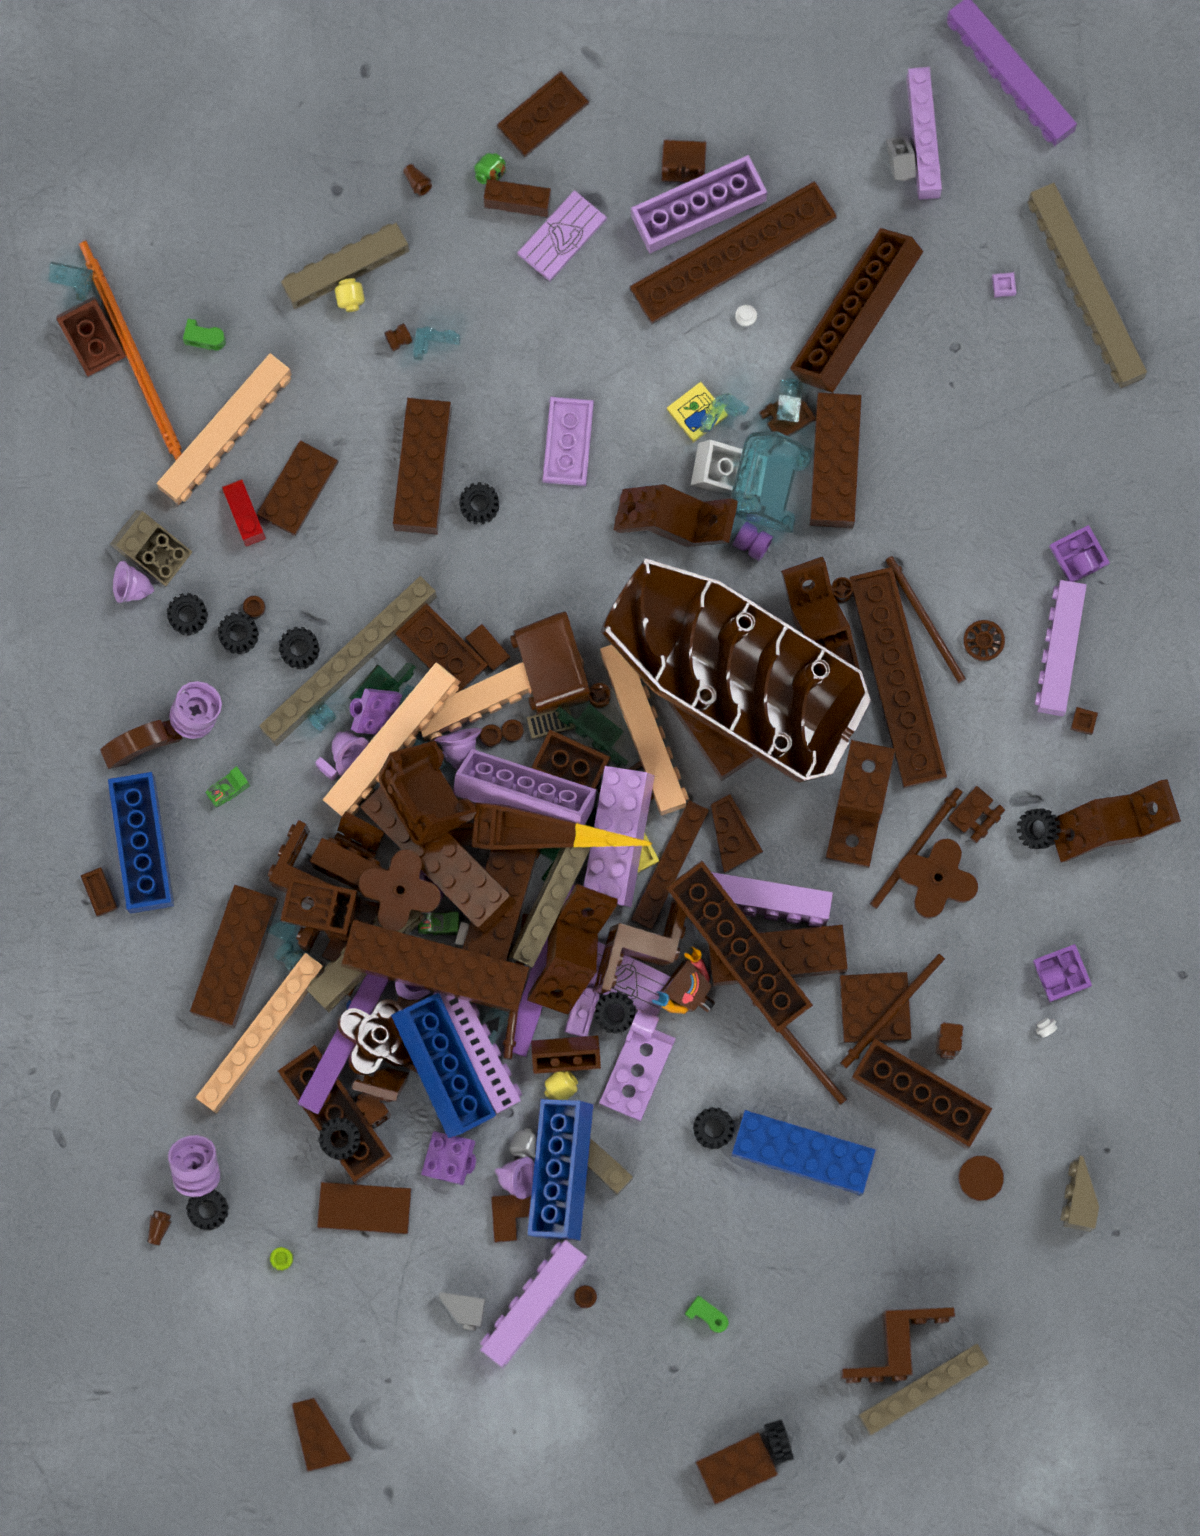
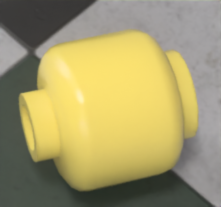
M355 279L342 280L335 288L337 305L339 308L346 309V312L357 311L359 306L364 304L365 298L362 284L356 282Z
M570 1071L555 1072L546 1079L545 1088L547 1090L544 1093L551 1100H568L577 1092L578 1081Z

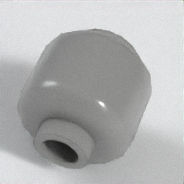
M525 1128L524 1131L520 1130L514 1134L509 1151L515 1161L526 1156L533 1161L535 1160L537 1132Z

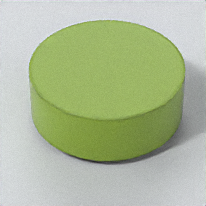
M284 1247L273 1250L270 1255L271 1265L277 1270L290 1268L293 1263L291 1251Z

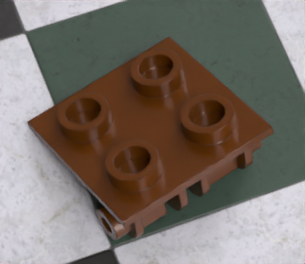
M663 140L661 181L689 182L705 175L706 142Z

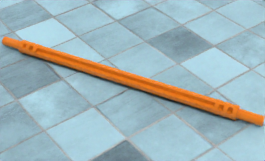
M83 241L79 246L86 259L85 265L170 454H173L176 461L182 454L181 445L100 264L94 258L87 241Z

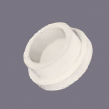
M750 305L740 306L735 314L736 321L746 327L753 325L757 319L755 308Z
M1048 1017L1041 1020L1037 1024L1036 1033L1041 1034L1043 1038L1049 1036L1058 1028L1056 1020L1054 1018L1049 1020Z

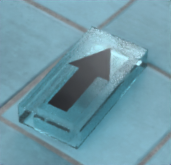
M492 1008L481 1022V1025L486 1024L491 1034L488 1036L491 1044H494L505 1030L509 1017L505 1012L496 1008Z

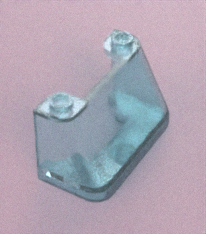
M779 431L751 433L744 442L731 498L738 501L735 516L780 532L793 533L795 515L790 511H786V506L795 471H802L808 467L813 450Z

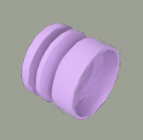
M199 681L189 682L182 686L175 697L169 714L170 723L174 730L183 737L190 739L202 738L209 734L221 712L222 702L219 693L209 684Z
M198 1135L186 1136L171 1146L168 1152V1160L172 1171L173 1184L177 1191L186 1196L197 1197L208 1194L217 1187L220 1181V1169L217 1162L216 1149L209 1139Z

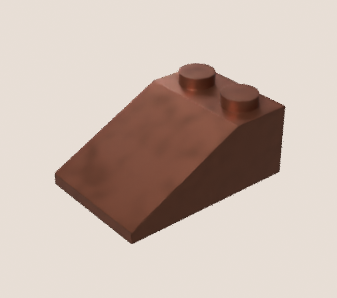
M95 296L56 316L61 329L87 376L126 357Z

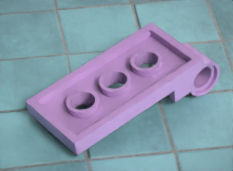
M638 1009L599 1104L641 1122L676 1038L655 1030L659 1017ZM649 1044L653 1048L650 1056H643L640 1053L642 1045ZM634 1065H641L644 1068V1074L640 1077H635L631 1073V1068ZM627 1085L633 1086L635 1089V1095L631 1098H627L622 1094L623 1088Z

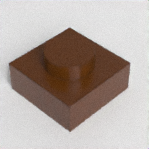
M1076 707L1070 730L1092 735L1098 713Z

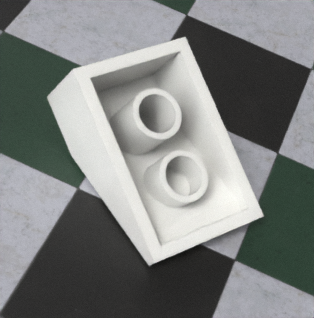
M714 440L698 443L691 485L708 491L760 499L767 457Z

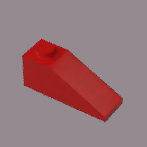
M241 479L222 487L245 547L265 540L264 532L243 480Z

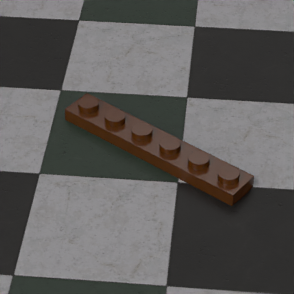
M690 800L688 801L632 917L633 922L650 930L653 929L669 895L666 887L677 879L709 809Z

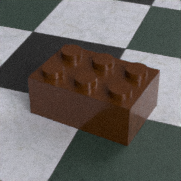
M549 729L531 768L596 789L597 791L603 779L605 766L610 764V757Z
M759 1433L753 1434L695 1462L715 1505L778 1475Z

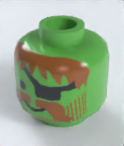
M486 153L474 166L477 181L481 184H486L487 179L499 181L506 172L504 159L496 153Z

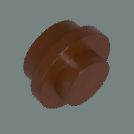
M583 1285L575 1291L574 1300L579 1307L590 1308L595 1304L597 1294L591 1286Z

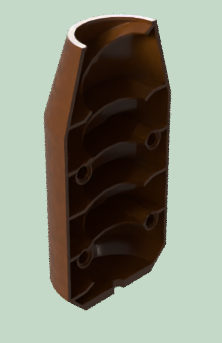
M647 558L637 567L621 590L601 629V633L655 694L797 783L830 776L834 773L849 744L850 737L857 729L871 701L862 671L724 583Z

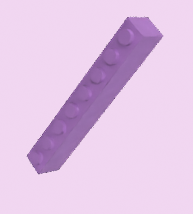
M963 0L948 11L947 23L949 27L961 35L960 38L966 47L970 46L976 59L980 63L984 62L988 67L989 74L1001 82L1004 92L1012 95L1016 106L1029 115V121L1033 126H1038L1041 129L1042 136L1047 142H1052L1056 146L1075 132L1077 123L972 0Z

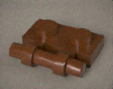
M797 390L790 394L787 392L782 395L780 400L773 404H767L765 409L759 412L763 420L768 416L773 418V420L767 423V426L778 443L816 420L805 401L797 405L794 402L800 398ZM783 407H789V410L780 415L778 413V410Z
M976 786L947 820L963 834L971 828L974 833L970 839L977 843L981 838L987 836L988 830L994 823L1000 821L1005 809L1001 805H998L994 810L990 809L989 805L993 802V799ZM983 813L987 816V819L979 825L975 821Z
M345 811L337 829L339 832H337L334 839L339 841L345 849L351 847L359 851L362 858L371 857L375 859L377 853L374 851H377L380 847L385 832Z

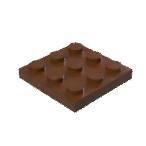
M907 972L840 975L844 1043H858L908 988ZM909 1000L874 1039L878 1041L912 1039Z

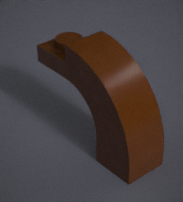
M160 719L121 734L104 745L100 751L108 769L127 765L135 757L151 749L178 743L182 740V736L174 730L170 720L162 722Z

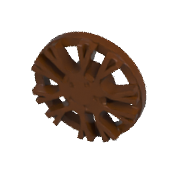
M979 620L967 628L963 644L967 654L975 660L990 661L1002 652L1005 645V636L1002 629L996 623L989 620ZM981 624H987L988 630L982 631ZM976 626L980 633L977 634L973 627ZM994 627L996 630L991 635L989 632ZM970 632L975 635V639L967 638L968 633ZM1000 634L1001 641L993 640V636ZM975 642V645L968 646V643ZM992 644H996L1000 646V648L998 649L992 646ZM978 648L979 653L976 655L971 650ZM988 649H992L995 654L989 656ZM982 650H985V657H981Z

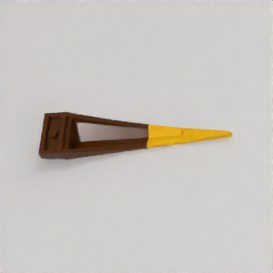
M476 802L475 804L477 812L474 816L472 847L501 850L652 845L649 841L503 804Z

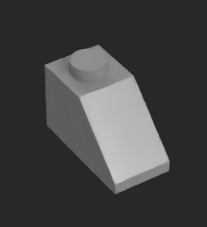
M908 137L886 139L894 179L907 181L910 178L916 177L915 153Z
M439 1292V1298L458 1324L463 1325L462 1329L476 1331V1327H482L485 1299Z

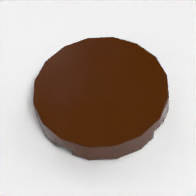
M974 1156L961 1166L958 1180L960 1188L966 1196L976 1201H986L995 1197L1000 1192L1004 1183V1174L1000 1165L993 1158Z

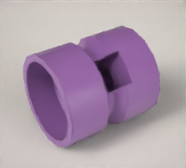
M746 521L737 534L732 546L742 551L748 550L749 556L760 561L769 548L773 536L765 531L758 533L756 526Z

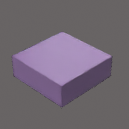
M1014 273L992 275L994 297L1016 296Z
M320 757L315 762L316 767L331 781L337 778V771L323 758Z

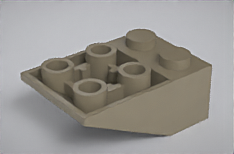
M139 510L133 513L110 543L124 557L164 586L168 585L192 554L189 548L145 512Z
M1079 1156L1073 1162H1070L1068 1176L1072 1177L1071 1183L1066 1185L1064 1198L1068 1200L1067 1205L1062 1208L1060 1220L1064 1221L1063 1227L1091 1232L1096 1228L1099 1204L1084 1157Z

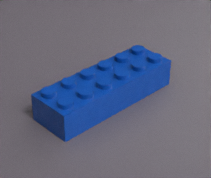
M147 772L108 779L127 911L132 914L174 907L154 774Z
M439 993L391 1015L448 1138L462 1134L496 1116Z
M541 1099L528 1236L544 1239L581 1240L594 1104L577 1100Z
M745 1110L731 1156L862 1195L876 1149Z

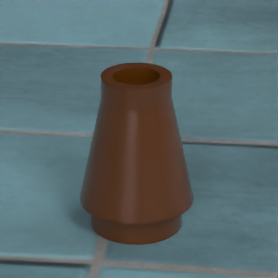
M409 164L404 168L403 173L406 175L415 194L423 196L431 190L432 184L429 177L418 170L413 164Z
M154 1210L153 1215H150L148 1243L160 1246L164 1235L172 1223L170 1214Z

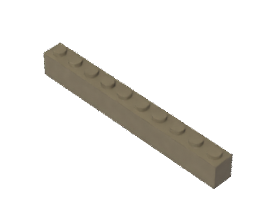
M1055 183L1031 192L1029 201H1027L1031 213L1035 212L1038 228L1041 232L1044 231L1047 237L1046 244L1049 250H1053L1056 255V265L1060 270H1063L1065 283L1069 289L1072 288L1075 294L1073 296L1077 307H1081L1084 313L1083 320L1087 326L1091 327L1093 331L1092 338L1095 344L1100 345L1102 359L1106 365L1109 364L1114 383H1118L1120 388L1144 379L1147 371Z
M421 576L418 577L259 725L261 731L277 747L395 637V633L426 603L429 605L437 598L436 591Z

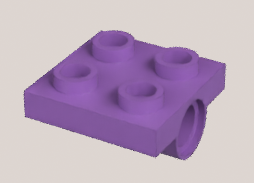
M1089 525L1049 546L1067 580L1070 582H1076L1108 566L1110 563Z
M365 688L362 698H355L350 703V713L354 717L351 730L356 733L376 735L398 709L402 694L396 691Z
M1075 944L1033 960L1049 1003L1092 986Z
M433 1131L421 1175L464 1185L466 1174L472 1173L476 1165V1157L472 1154L476 1141L457 1136L448 1138L444 1133Z

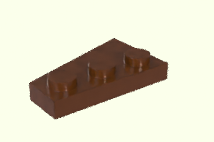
M731 794L711 804L724 874L763 853L762 848Z
M386 1067L375 1072L374 1077L367 1075L364 1076L363 1081L355 1080L352 1089L379 1096L383 1101H396L407 1083L409 1073Z
M315 1398L292 1403L307 1471L352 1461V1458Z

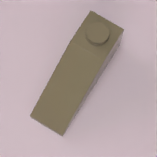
M590 1138L588 1168L618 1196L633 1180V1177Z

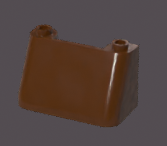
M566 611L513 630V635L510 636L513 649L517 648L520 651L531 687L532 697H529L528 701L531 710H535L536 715L588 703L590 695L589 686Z
M435 741L390 752L379 772L381 788L416 845L428 843L472 820L477 812L474 804L469 799L465 798L458 801L440 770L444 754Z

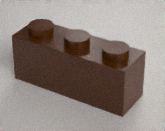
M487 179L484 193V208L548 217L552 198L551 188Z
M598 1035L531 1040L533 1074L601 1069Z

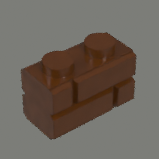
M944 1022L940 1024L937 1029L936 1040L938 1041L936 1042L935 1053L940 1055V1059L954 1060V1057L962 1050L963 1026L961 1024Z
M363 1092L357 1097L359 1101H357L356 1105L372 1128H377L390 1119L391 1114L379 1096Z

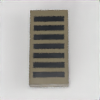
M569 707L526 717L532 740L546 737L549 729L556 733L575 729Z

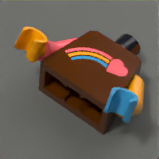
M694 946L691 947L693 949L691 955L687 952L684 953V956L690 961L682 960L663 988L656 992L659 995L658 1001L652 1000V1003L661 1006L669 1013L685 1014L688 1011L694 1012L698 1006L704 1011L709 1012L715 1004V1001L706 995L712 987L709 983L710 977L701 958V951Z

